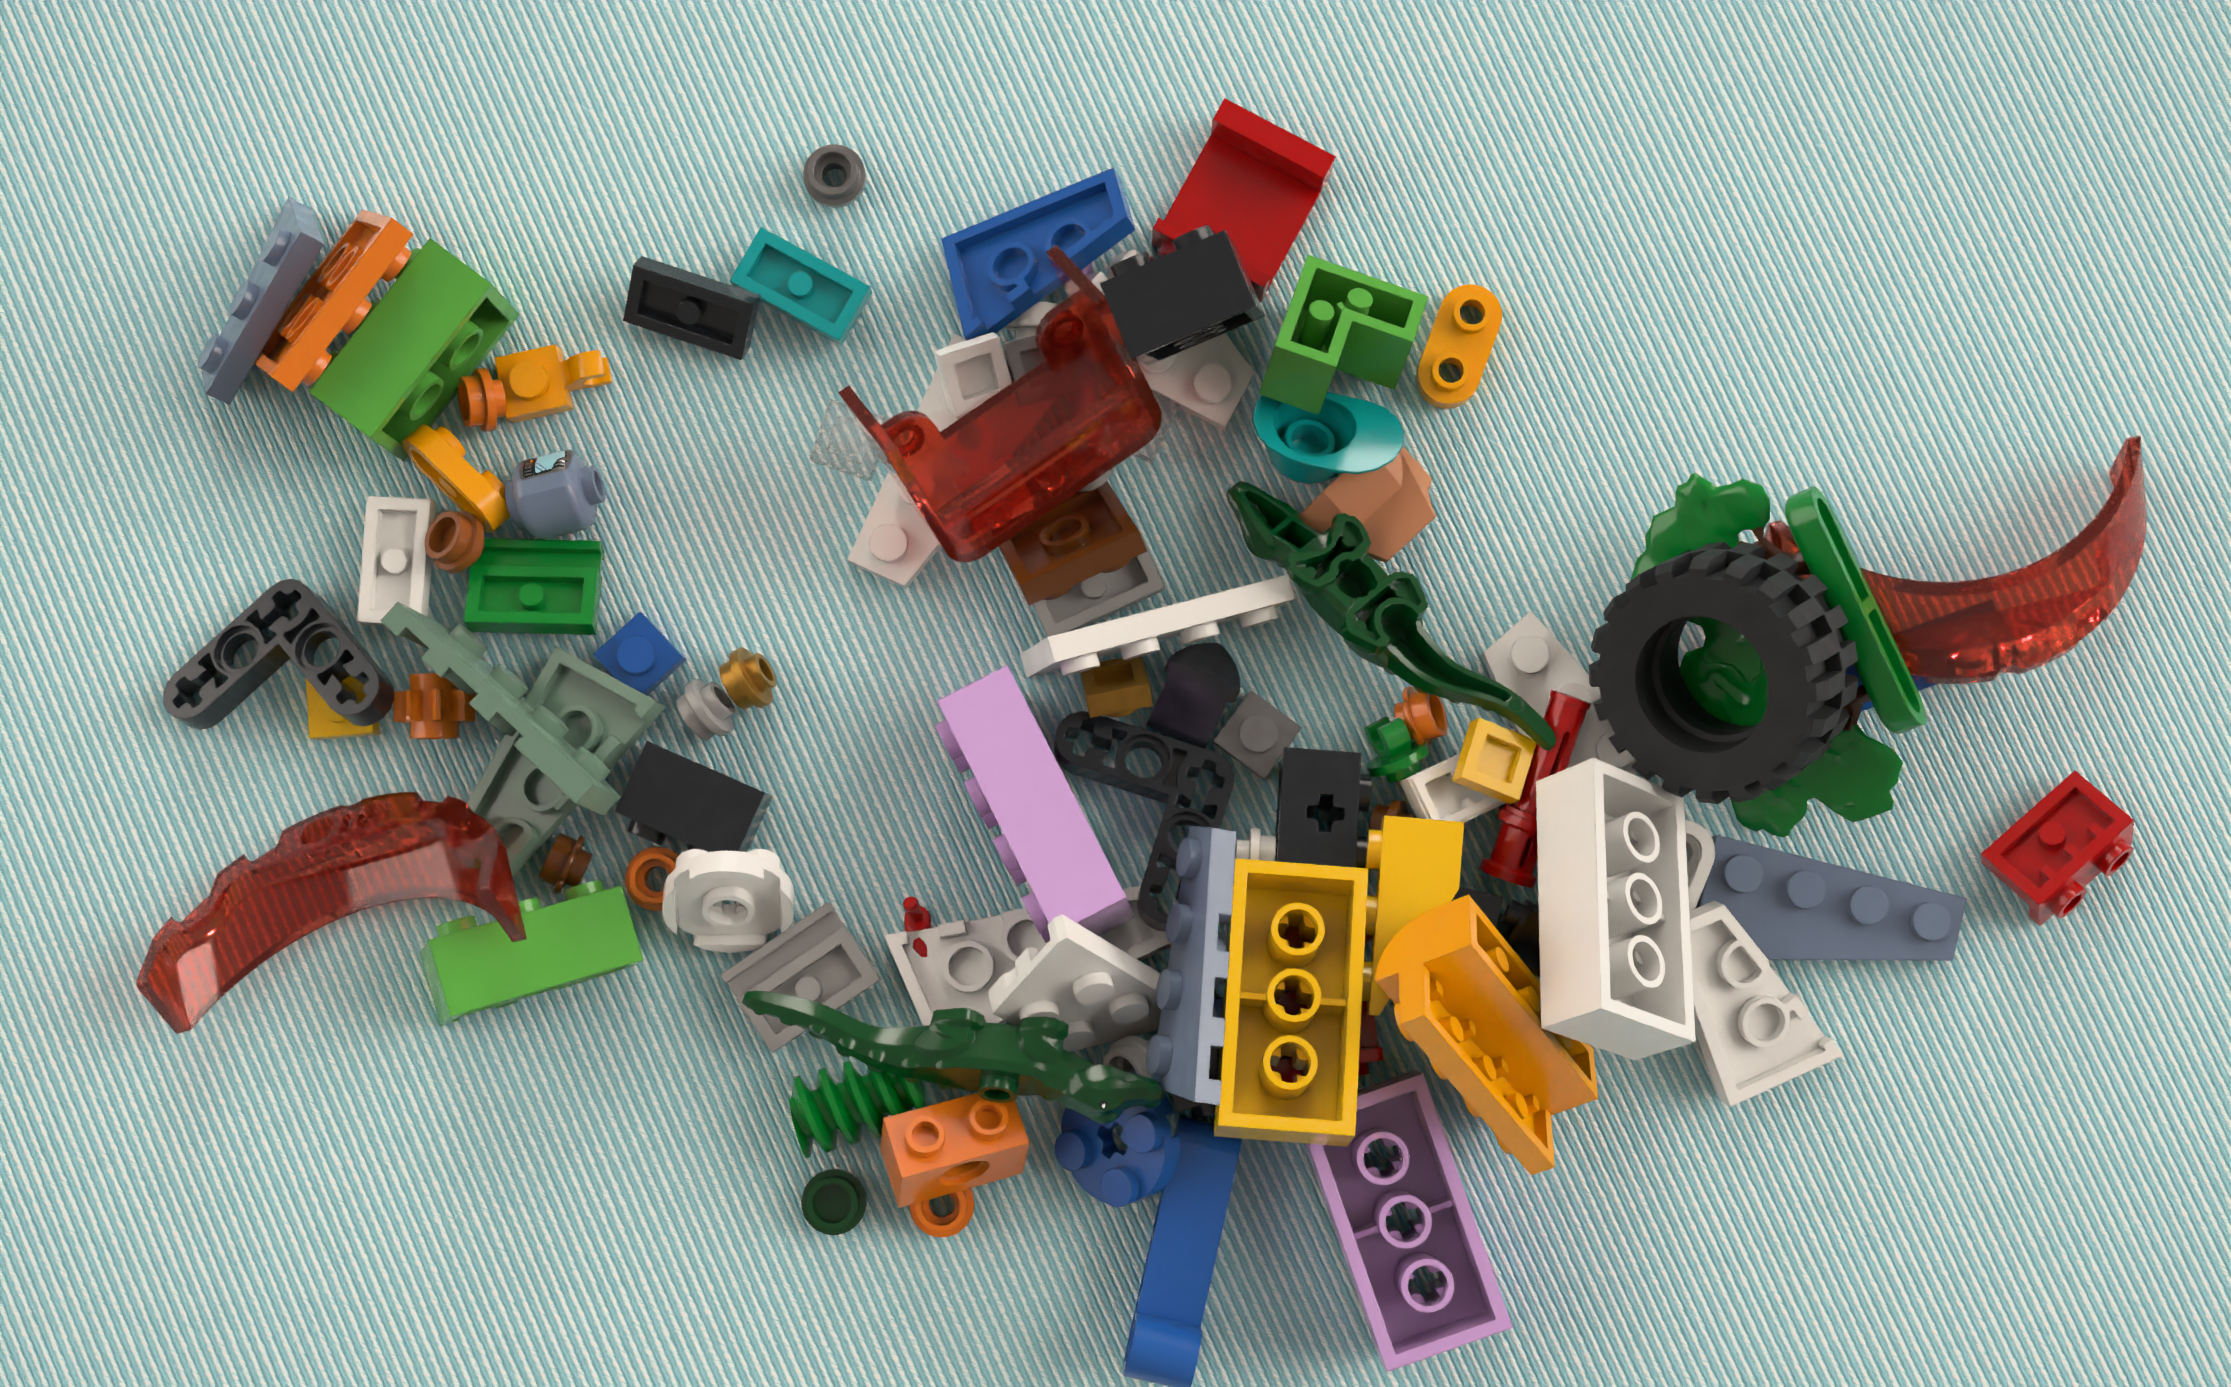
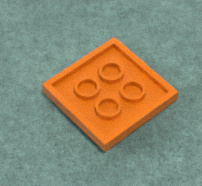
M361 210L288 305L254 364L292 392L301 382L308 387L311 386L323 373L332 358V355L325 350L340 330L346 334L353 332L369 312L372 303L365 298L380 278L390 282L404 267L412 253L405 245L414 234L392 217Z

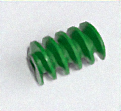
M850 1060L843 1062L842 1082L835 1083L825 1068L818 1070L817 1089L812 1091L800 1075L793 1077L792 1097H789L795 1133L802 1154L806 1159L811 1157L813 1137L827 1153L836 1149L838 1130H840L844 1138L851 1145L861 1142L863 1122L877 1138L881 1137L883 1118L888 1117V1115L893 1116L911 1111L914 1107L919 1109L930 1106L923 1081L910 1083L901 1076L886 1072H873L868 1067L867 1074L861 1076Z

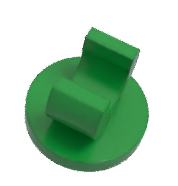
M1383 717L1364 727L1366 737L1372 749L1378 755L1367 764L1371 777L1385 776L1388 783H1394L1416 774L1423 768L1420 760L1429 753V748L1425 741L1421 745H1417L1415 741L1411 742L1408 729L1401 718H1396L1390 722L1388 717Z

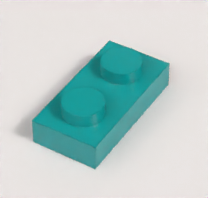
M760 227L730 279L732 286L761 295L760 302L840 346L843 345L872 294L869 285L763 227Z

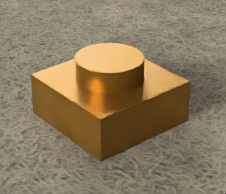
M1142 656L1129 660L1118 658L1099 662V667L1081 672L1090 718L1103 715L1123 717L1132 714L1137 709L1153 706L1150 685Z

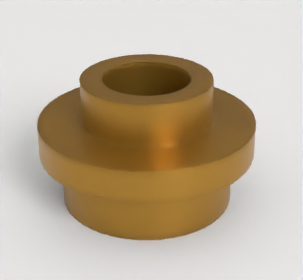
M743 647L732 651L729 655V661L722 664L719 668L722 683L730 698L743 710L753 705L763 708L771 704L773 700L772 688L776 686V677L766 658L760 653L753 655Z

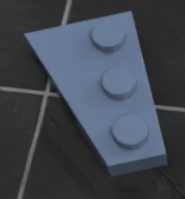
M288 197L248 280L243 282L236 292L229 309L230 316L220 336L214 334L209 339L198 362V368L203 370L202 378L205 393L228 405L231 404L324 245L312 209L291 197Z

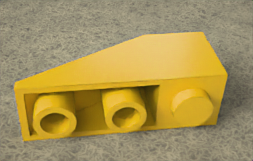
M1384 815L1381 822V830L1369 829L1366 869H1376L1378 873L1376 896L1367 895L1365 935H1373L1371 962L1364 961L1362 1001H1367V1015L1379 1016L1390 999L1375 982L1379 960L1389 942L1406 924L1417 916L1451 902L1459 890L1464 822Z

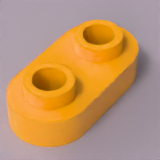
M1474 284L1456 287L1446 295L1439 307L1415 375L1416 386L1420 395L1425 401L1435 407L1452 409L1463 405L1472 397L1480 383L1502 322L1501 305L1496 296L1488 289ZM1465 306L1476 307L1481 313V322L1477 324L1466 323L1460 316V309ZM1445 363L1455 365L1460 371V380L1453 383L1444 381L1439 375V366Z
M421 424L402 441L404 450L420 471L461 511H468L478 516L483 523L485 532L493 533L511 517L506 504L505 485L491 472L485 470L480 474L463 458L466 455L463 445L448 429L439 426L434 430L426 424Z

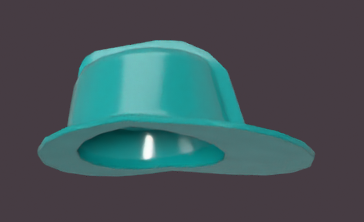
M1327 392L1319 415L1263 395L1254 405L1252 422L1257 436L1266 445V451L1272 465L1280 474L1295 482L1318 484L1341 473L1362 474L1376 471L1393 462L1403 448L1404 431L1398 418L1385 407L1367 400Z

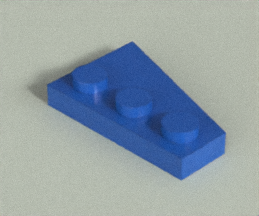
M1114 167L941 238L962 330L966 340L991 332L996 334L1135 231L1123 184Z

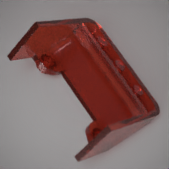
M1057 245L1046 251V254L1068 298L1048 311L1037 327L1035 342L1044 362L941 432H939L936 425L926 414L919 411L899 413L880 425L850 386L838 392L875 453L946 554L957 562H972L990 553L1146 446L1155 437L1161 425L1162 412L1138 362L1130 358L1105 296Z

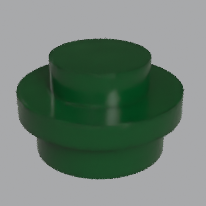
M841 1169L822 1171L815 1175L804 1188L801 1200L803 1215L815 1230L823 1234L839 1235L853 1229L864 1216L867 1206L865 1189L860 1180L848 1171Z

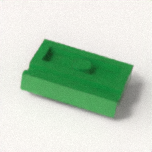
M484 538L485 543L482 554L470 566L464 623L468 630L482 633L596 635L602 584L601 564L605 554L601 541Z

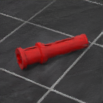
M1555 690L1550 692V699L1543 717L1554 731L1556 737L1555 746L1551 751H1547L1536 743L1520 800L1512 804L1506 803L1504 808H1500L1498 818L1502 821V825L1490 858L1482 859L1479 867L1480 870L1492 876L1528 888H1534L1537 880L1532 874L1538 858L1536 781L1567 769L1581 726L1591 706V703Z

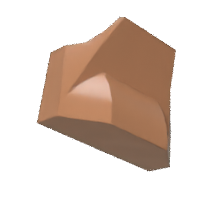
M1403 447L1393 462L1379 470L1362 474L1342 473L1300 514L1303 523L1323 534L1331 527L1332 519L1336 514L1346 513L1349 516H1355L1361 521L1370 538L1371 545L1368 549V555L1374 560L1387 563L1436 517L1428 492L1432 478Z

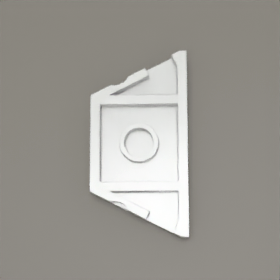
M1063 914L1053 918L1047 925L1051 940L1039 952L1038 948L1027 947L1015 960L1014 968L1003 974L988 990L992 1013L1013 1025L1018 1026L1022 1018L1051 1017L1068 1024V1036L1063 1041V1049L1068 1052L1119 1040L1125 1036H1136L1159 1029L1161 1009L1157 1005L1156 989L1161 973Z

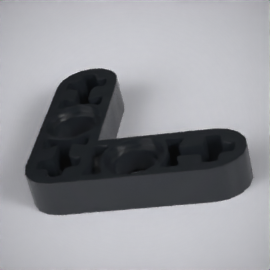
M287 579L271 586L174 673L167 682L163 692V704L169 714L189 727L199 730L211 728L221 722L291 658L332 710L352 724L364 727L377 723L390 711L394 701V687L390 679L326 601L301 581ZM296 603L295 606L299 613L294 619L290 620L291 615L288 609L292 604ZM268 625V629L276 634L273 639L263 632V629ZM338 638L339 650L335 658L324 666H315L314 655L319 645L327 639ZM256 640L258 651L255 658L247 666L235 669L233 658L238 648L247 641ZM216 671H220L227 676L228 680L222 684L223 680L215 675ZM350 675L364 685L363 690L367 696L360 703H356L358 700L357 695L343 682ZM200 689L199 694L203 700L194 707L196 701L193 694Z
M1080 711L1072 713L1061 721L1056 729L1053 751L1057 762L1063 769L1072 774L1167 804L1137 898V908L1142 920L1151 928L1166 932L1168 914H1163L1157 910L1159 902L1156 898L1149 896L1150 892L1160 894L1164 889L1170 868L1176 871L1177 853L1169 845L1168 834L1173 828L1180 825L1221 828L1234 785L1232 767L1223 756L1214 751L1105 716L1090 718L1089 712ZM1081 730L1092 733V744L1110 751L1112 738L1122 741L1116 752L1114 768L1104 765L1108 752L1089 748L1085 756H1078L1073 753L1074 743L1066 739V737L1077 739ZM1137 748H1148L1154 751L1160 758V771L1149 778L1135 776L1129 771L1125 762L1128 753ZM1201 769L1213 772L1212 783L1220 786L1221 789L1217 787L1210 788L1202 811L1199 812L1195 809H1189L1196 789V782L1187 778V776L1197 778ZM1179 803L1184 808L1178 809L1176 808V804ZM1205 814H1213L1214 819H1210ZM1160 861L1167 867L1159 868L1157 867V862ZM1181 878L1175 893L1176 900L1179 897Z

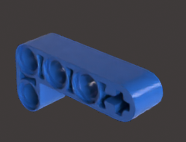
M1179 1116L1174 1136L1179 1135L1180 1158L1174 1176L1161 1191L1123 1362V1376L1168 1387H1191L1201 1345V1323L1242 1141L1241 1138L1215 1137L1214 1123Z

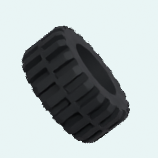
M1726 542L1706 544L1694 551L1689 549L1632 579L1626 584V591L1613 597L1603 612L1604 620L1608 623L1595 629L1591 644L1592 651L1600 654V659L1589 665V684L1591 687H1599L1601 695L1600 699L1593 702L1599 721L1608 719L1615 733L1608 739L1616 751L1620 754L1627 750L1637 760L1632 765V769L1646 780L1651 779L1655 775L1664 779L1662 788L1666 792L1682 798L1692 790H1696L1695 798L1699 802L1720 804L1729 796L1737 803L1755 799L1766 790L1773 791L1822 756L1830 748V741L1842 733L1850 717L1847 709L1843 707L1856 699L1858 678L1855 675H1848L1847 667L1858 661L1855 641H1843L1839 629L1848 623V620L1840 605L1829 609L1820 596L1827 590V587L1814 574L1804 580L1795 574L1798 562L1783 553H1779L1766 560L1764 559L1766 551L1763 546L1745 542L1733 548ZM1706 617L1728 624L1740 632L1755 648L1762 660L1768 680V702L1760 723L1753 726H1745L1723 721L1702 708L1690 694L1682 678L1678 661L1680 637L1685 624L1690 618Z

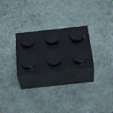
M1210 225L1203 226L1174 239L1172 242L1176 251L1154 260V257H1149L1148 252H1143L1110 267L1114 278L1104 281L1100 285L1132 360L1149 366L1265 317L1237 245L1226 230L1215 234L1211 230Z

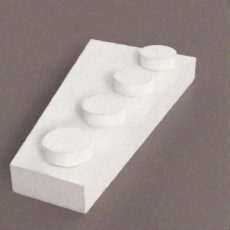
M1287 574L1053 635L1022 652L1020 657L1026 678L1061 669L1063 676L1073 675L1099 667L1098 658L1121 652L1123 660H1129L1160 650L1158 641L1179 635L1183 645L1217 636L1220 634L1219 624L1239 619L1242 629L1278 619L1276 608L1296 598L1290 577Z
M1141 886L1123 889L1135 918L1099 937L1137 960L1142 961L1170 948L1171 943L1167 940L1165 931H1157L1151 928L1140 917L1137 908V898ZM1026 908L1002 912V915L966 922L965 920L939 924L935 928L914 932L902 931L884 935L923 1026L930 1025L935 1010L970 1008L984 1015L987 1023H1008L992 1013L988 990L1003 974L1014 968L1015 960L1027 947L1038 948L1040 952L1047 944L1041 934H1039ZM920 937L925 942L927 957H921L912 948L914 939Z

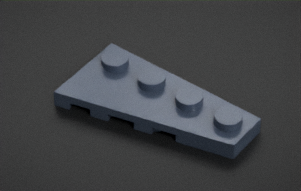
M1189 826L1188 837L1181 841L1176 857V871L1178 876L1181 877L1178 903L1172 905L1167 917L1166 936L1167 940L1171 943L1168 969H1164L1161 972L1157 983L1156 1001L1161 1009L1158 1035H1154L1148 1045L1146 1067L1151 1075V1079L1159 1082L1163 1091L1194 1102L1220 1105L1221 1081L1209 1079L1211 1049L1224 1047L1225 1019L1217 1018L1216 1010L1213 1006L1214 990L1220 986L1223 980L1228 979L1229 952H1227L1225 941L1222 937H1218V923H1227L1232 915L1237 831Z
M1720 835L1711 837L1715 846V859L1696 908L1712 901L1724 904L1768 960L1953 961L1967 898Z

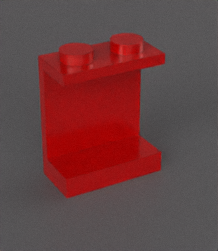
M1224 98L1212 120L1211 135L1165 219L1158 218L1152 229V245L1159 249L1157 255L1163 257L1176 251L1172 241L1197 228L1210 225L1211 230L1215 234L1226 230L1237 245L1261 303L1332 173L1336 156Z

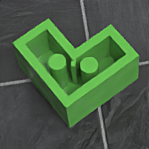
M1308 255L1276 340L1259 394L1319 415L1335 370L1395 390L1413 345L1428 296Z

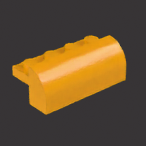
M1470 895L1424 912L1406 924L1392 938L1382 953L1376 970L1375 982L1395 1004L1394 1014L1400 1032L1407 1041H1415L1429 1057L1438 1077L1442 1080L1448 1079L1462 1095L1471 1115L1475 1118L1481 1117L1495 1133L1499 1146L1506 1154L1512 1153L1530 1175L1555 1168L1551 1115L1598 1099L1593 1047L1541 1028L1540 982Z

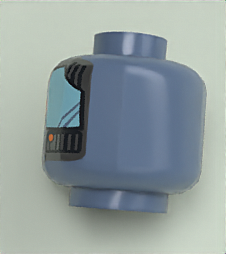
M562 450L518 463L514 469L512 480H508L505 483V498L509 514L518 529L526 528L534 537L545 540L581 531L592 526L595 522L597 504L605 501V488L601 474L595 465L586 467L583 460L574 451Z

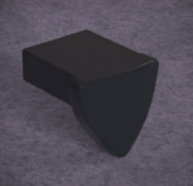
M1219 643L1190 645L1169 657L1164 671L1169 676L1146 726L1176 740L1206 749L1227 702L1235 703L1241 688L1237 666L1227 650Z

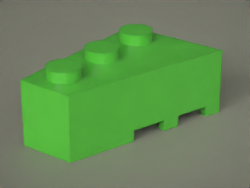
M595 880L564 890L566 898L564 902L541 908L539 898H531L500 908L503 919L477 926L475 916H468L436 926L438 937L426 942L420 951V956L440 1026L459 1021V1017L493 1007L501 1008L517 1003L520 999L585 982L633 967L643 961L622 885L604 890L602 880Z

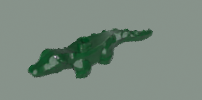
M1240 481L1227 491L1228 503L1240 523L1242 535L1249 551L1261 559L1276 563L1280 568H1285L1287 574L1297 584L1313 610L1326 624L1343 637L1347 646L1358 656L1382 667L1390 675L1399 676L1419 693H1429L1448 699L1452 703L1476 705L1485 711L1498 713L1516 724L1543 749L1547 751L1553 749L1556 743L1554 731L1524 699L1497 681L1457 664L1439 648L1423 627L1422 617L1428 608V603L1418 579L1413 574L1395 571L1387 575L1368 555L1371 541L1363 524L1355 516H1349L1346 513L1336 514L1332 519L1331 527L1321 534L1303 523L1298 512L1290 505L1272 497L1248 482Z
M754 990L746 992L742 1000V1004L753 1010L755 1014H767L779 1018L781 1023L785 1025H797L808 1030L809 1034L814 1038L824 1039L833 1044L840 1055L854 1057L865 1063L868 1069L873 1072H886L901 1076L910 1083H916L920 1080L937 1084L941 1089L945 1090L953 1087L976 1091L981 1098L991 1102L1008 1103L1015 1101L1017 1096L1039 1095L1047 1101L1056 1100L1062 1103L1064 1107L1073 1109L1094 1122L1107 1124L1119 1118L1122 1112L1128 1108L1144 1106L1151 1109L1157 1107L1163 1098V1089L1156 1080L1125 1072L1108 1065H1095L1064 1050L1063 1041L1068 1036L1069 1025L1056 1018H1022L1017 1026L987 1023L984 1015L970 1008L935 1010L931 1023L927 1026L882 1028L868 1025L833 1008L797 996Z

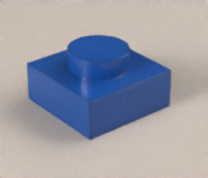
M642 612L636 614L593 654L615 679L646 696L654 691L686 661L682 654Z

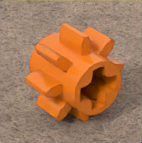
M436 673L410 674V690L394 691L393 722L410 723V739H458L459 723L475 722V709L469 704L475 697V692L473 695H469L459 690L446 677L442 678Z

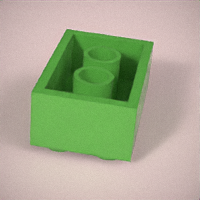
M431 238L421 249L415 248L411 251L412 253L408 261L395 276V283L381 300L374 299L371 301L372 306L369 312L357 326V331L342 350L337 349L329 353L332 355L328 366L308 391L403 462L408 455L402 446V441L421 424L432 427L457 395L459 377L472 375L473 370L479 367L519 316V313L489 281Z

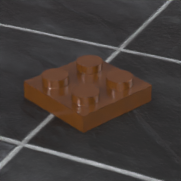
M1108 481L1091 491H1075L1036 509V513L992 532L999 550L1029 606L1041 600L1059 598L1066 594L1073 585L1099 573L1117 571L1126 566L1132 558L1147 552L1138 528Z

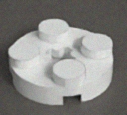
M691 849L682 852L677 857L675 869L666 878L663 891V919L667 927L676 935L678 926L685 932L693 934V945L702 949L725 953L751 951L767 944V934L776 931L780 926L781 933L790 927L794 914V887L789 876L781 870L780 858L769 850L755 849L746 853L740 851L707 852L700 849ZM723 900L736 901V904H723Z

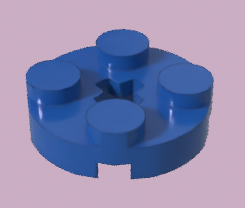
M1163 1094L1162 1102L1157 1107L1151 1109L1144 1106L1128 1108L1122 1112L1119 1118L1107 1124L1094 1122L1087 1116L1065 1107L1061 1123L1062 1134L1058 1136L1055 1142V1155L1059 1164L1064 1169L1072 1172L1076 1181L1088 1194L1113 1207H1124L1157 1194L1171 1181L1180 1158L1179 1135L1171 1137L1170 1124L1166 1115L1173 1114L1168 1099ZM1119 1124L1123 1128L1121 1139L1128 1145L1127 1150L1119 1151L1113 1141V1128L1118 1127Z

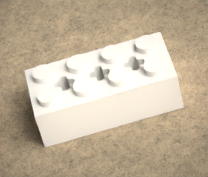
M1594 757L1536 781L1541 1028L1632 1060H1638L1694 1043L1695 1021L1684 797L1681 798L1666 792L1660 785Z

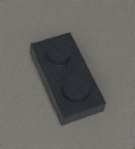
M641 256L633 264L623 321L742 360L750 349L761 295Z

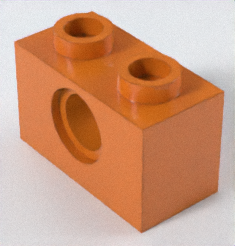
M975 1093L883 1118L880 1151L898 1208L1023 1174L1030 1143L1015 1101L1008 1103L991 1102Z

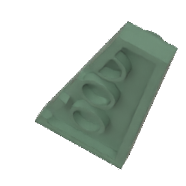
M397 602L380 620L397 637L403 636L429 649L420 659L442 678L446 677L455 686L469 695H473L476 692L477 695L469 704L488 722L511 737L518 731L521 736L514 743V746L573 802L604 816L621 798L604 780L611 773L608 767L586 748L581 746L576 751L563 738L569 731L568 727L544 706L539 705L534 709L522 697L528 690L527 686L503 665L498 664L493 668L482 657L488 650V647L465 626L458 624L452 630L400 602Z
M555 646L525 699L534 709L542 705L556 715L569 729L563 738L576 751L581 746L589 750L609 770L666 708L663 704ZM518 731L513 737L505 734L428 870L477 900L489 904L578 806L514 746V743L521 736Z

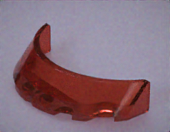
M2140 435L2126 438L2109 471L2114 489L2095 518L2063 547L2030 565L1997 576L1957 582L1902 579L1860 568L1911 675L1924 676L1927 683L1969 684L1993 681L2003 673H2026L2068 653L2103 620L2106 621L2119 604L2134 577L2146 537L2147 509ZM1781 520L1767 524L1764 538L1786 553L1795 554L1799 550L1787 524ZM1801 575L1799 577L1804 580L1811 575Z
M398 792L363 798L353 805L333 807L282 830L276 847L256 860L249 861L245 854H243L216 875L211 892L207 898L183 921H175L171 916L153 937L138 975L136 986L176 1034L192 1030L214 1004L240 980L293 942L329 923L356 912L387 903L411 899H451L475 905L492 914L512 942L525 940L527 936L506 848L501 837L488 821L474 813L466 802L448 795L443 802L423 801L418 792Z

